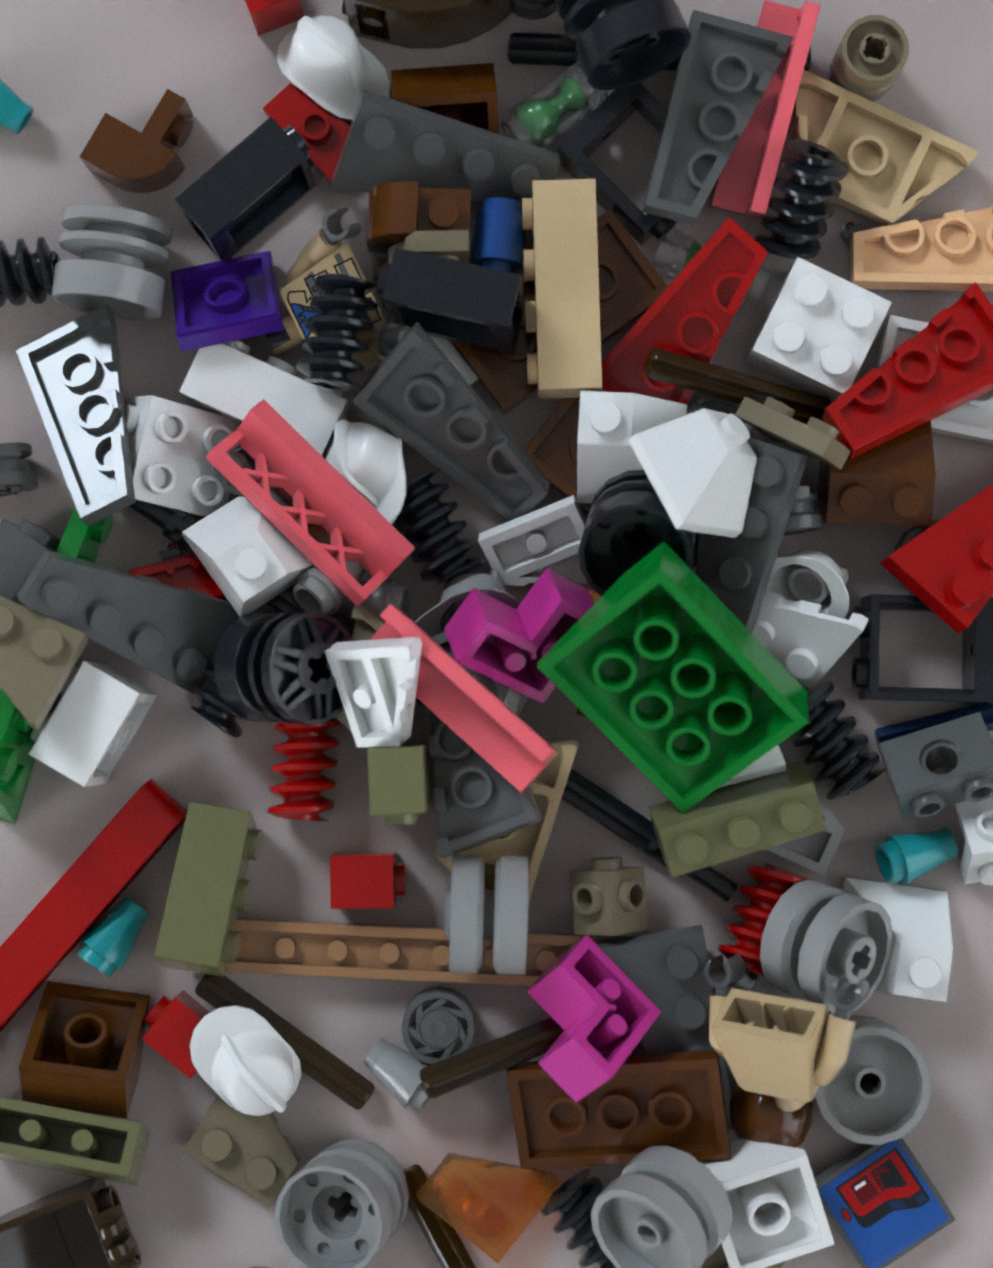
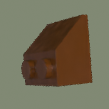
M494 63L391 70L392 99L499 134Z
M931 420L851 460L847 458L841 470L820 461L818 483L820 500L817 502V509L825 523L931 526L936 480Z
M47 981L19 1064L22 1100L85 1113L127 1118L140 1074L144 1046L142 1037L145 1035L147 1025L144 1019L149 1012L150 995Z

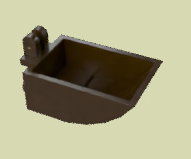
M343 0L342 14L348 16L349 26L355 31L356 36L408 49H440L468 42L492 30L513 12V0Z
M89 1178L0 1217V1268H138L141 1264L140 1251L121 1206L118 1193L112 1185L106 1186L103 1179Z

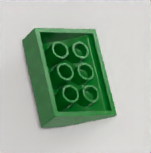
M665 542L661 543L626 571L537 664V667L682 813L809 723L807 691Z

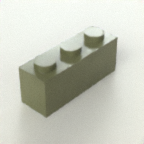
M428 744L367 749L370 816L383 815V825L416 824V821L419 820L418 818H421L420 813H426L431 807Z
M798 760L786 764V771L717 788L684 813L670 800L648 807L661 855L672 878L826 830L814 782Z
M189 802L154 954L155 959L162 967L224 977L227 963L234 964L236 962L241 933L234 931L238 911L246 912L252 887L251 880L245 879L249 860L257 861L262 843V830L256 829L257 825L252 812Z
M0 1097V1160L138 1186L150 1137V1132L142 1123Z

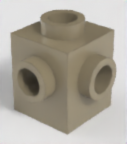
M603 857L591 859V868L570 871L574 934L616 936L648 930L644 866H623L622 857Z

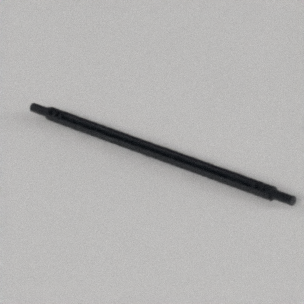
M135 500L136 503L128 506L163 529L162 535L198 559L182 536V531L198 521L183 511L177 510L173 512L169 508ZM294 585L266 602L267 605L278 612H305L294 598ZM337 613L329 615L342 624L352 639L354 625ZM415 699L417 704L429 711L420 700ZM571 769L562 799L667 868L659 849L652 821ZM711 866L685 874L726 902L730 900L738 887V884Z

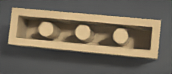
M596 179L532 180V198H522L523 230H533V249H523L524 281H534L535 301H525L526 333H536L537 352L527 353V385H538V399L580 398V391H602Z

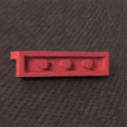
M764 0L756 27L793 36L794 38L716 181L710 203L711 208L754 219H760L766 214L821 7L820 4L805 1L802 7L798 9Z
M264 399L251 408L239 427L213 447L205 457L357 607L388 579L415 549L387 519ZM239 445L254 460L255 470L241 468L228 453ZM269 486L283 488L292 497L293 507L279 505L270 496ZM307 523L321 525L330 534L331 544L318 543L308 534ZM345 560L358 562L373 577L364 586L360 585L346 571Z
M390 603L379 615L386 622L370 640L420 637L422 650L416 698L518 791L523 793L559 752L463 665L457 663L453 656L402 610Z

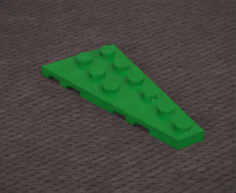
M74 507L56 553L95 563L101 543L104 544L109 537L113 515L88 526L80 519L77 509ZM0 688V820L16 824L36 759L30 756L29 753L36 742L30 739L33 728L29 726L16 706Z

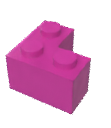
M546 568L517 609L473 588L444 630L457 663L544 703L556 685L537 667L538 661L595 602L588 589Z
M587 934L556 958L527 991L564 1030L538 1064L575 1103L614 1076L661 1013L657 1006Z

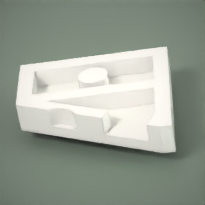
M574 495L479 533L478 542L491 569L496 570L502 576L504 585L525 586L529 583H536L546 568L574 583L588 584L580 570L578 551L586 521Z
M766 591L752 634L796 680L812 690L859 637L869 619L857 613H852L849 620L820 613V604L804 600L791 601L780 594Z
M420 637L336 642L325 651L357 747L401 746L411 737L422 650Z

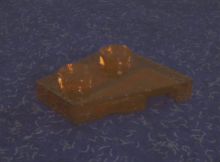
M448 1153L415 1195L420 1202L495 1262L499 1263L552 1193L561 1184V1181L549 1171L521 1169V1166Z

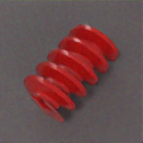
M336 717L321 724L301 725L280 722L274 725V730L288 736V741L274 744L272 750L287 757L286 762L271 766V772L284 777L285 782L269 787V792L282 798L283 803L268 807V814L278 818L293 820L329 821L319 816V813L333 809L334 801L320 795V792L336 787L335 780L322 774V771L335 768L338 765V760L324 754V750L339 746L340 739L325 733L326 729L341 724Z
M768 863L765 866H748L747 873L758 881V885H741L739 891L751 903L750 905H734L732 909L744 921L743 925H726L725 931L736 940L735 945L719 944L717 948L727 959L740 955L745 962L746 969L763 975L760 962L761 937L769 914L781 895L795 883L807 880V878Z

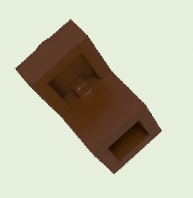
M167 89L142 133L105 113L79 157L91 173L122 190L133 193H150L161 190L173 183L185 170L181 159L173 149L175 146L178 148L182 147L187 141L193 128V120H191L193 113L185 98Z
M418 181L389 182L374 186L369 191L368 251L388 252L390 247L396 243L404 242L405 237L415 231L469 230L470 238L471 190L419 187Z

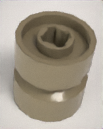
M868 15L857 19L846 30L829 65L830 81L873 102L880 100L889 91L908 58L909 42L904 30L894 20L883 15Z

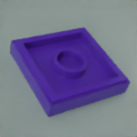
M271 251L171 272L176 334L181 352L284 330L276 271Z

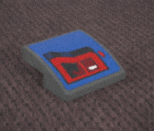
M903 1138L882 1145L864 1144L814 1178L824 1211L862 1268L887 1267L956 1220Z

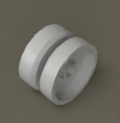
M453 854L451 889H446L445 938H450L449 973H477L482 966L483 940H493V967L497 974L525 975L528 927V857L501 856L495 865V889H484L485 863L481 856Z
M813 879L795 883L781 895L767 919L761 937L760 948L763 976L776 989L792 996L805 998L809 1002L828 1005L829 1012L835 1013L836 1009L829 998L831 984L842 974L846 973L843 989L848 996L855 998L856 988L859 982L865 978L869 983V994L862 1003L852 1010L854 1012L872 997L884 977L891 956L893 939L890 916L882 905L849 893L845 894L843 890Z
M851 1015V1019L856 1021L847 1060L830 1084L819 1086L811 1102L836 1133L856 1143L882 1145L903 1138L920 1123L930 1102L931 1076L924 1056L897 1029L875 1017ZM867 1073H873L872 1077H865L866 1085L860 1086L861 1078Z
M649 1146L639 1152L623 1169L621 1176L613 1180L596 1198L591 1210L592 1229L601 1250L616 1268H701L705 1259L711 1256L726 1239L732 1227V1209L723 1186L705 1165L689 1153L670 1146Z

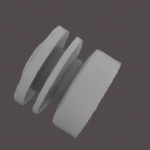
M77 204L63 209L61 223L69 231L59 235L58 243L62 249L81 258L61 260L56 263L51 295L53 301L64 307L84 313H89L107 304L115 313V318L151 320L161 317L166 286L165 280L144 268L161 267L169 263L168 250L164 249L163 246L171 243L172 226L158 217L122 206Z
M356 1138L335 1141L287 1181L277 1197L274 1222L280 1244L290 1259L302 1268H363L396 1233L407 1215L409 1190L405 1173L393 1155L376 1143Z

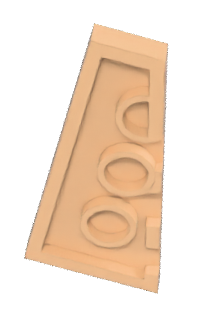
M993 204L989 208L965 212L964 209L944 213L942 218L919 222L915 219L854 232L849 241L850 282L864 289L966 291L976 282L983 292H993Z

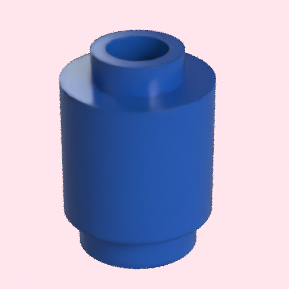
M491 197L483 200L482 210L476 213L471 258L473 264L507 272L522 268L526 230H523L521 202L501 197Z

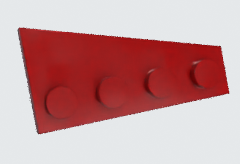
M729 216L602 361V388L607 392L636 393L688 405L694 390L650 378L644 372V363L648 352L652 348H660L710 363L764 262L768 250Z
M975 282L963 292L958 301L948 309L944 308L933 317L926 328L911 340L908 338L895 349L888 360L877 369L873 368L826 407L822 418L825 423L839 430L836 440L851 450L848 456L849 460L993 390V306L978 284Z
M993 483L879 562L957 634L970 626L993 596Z

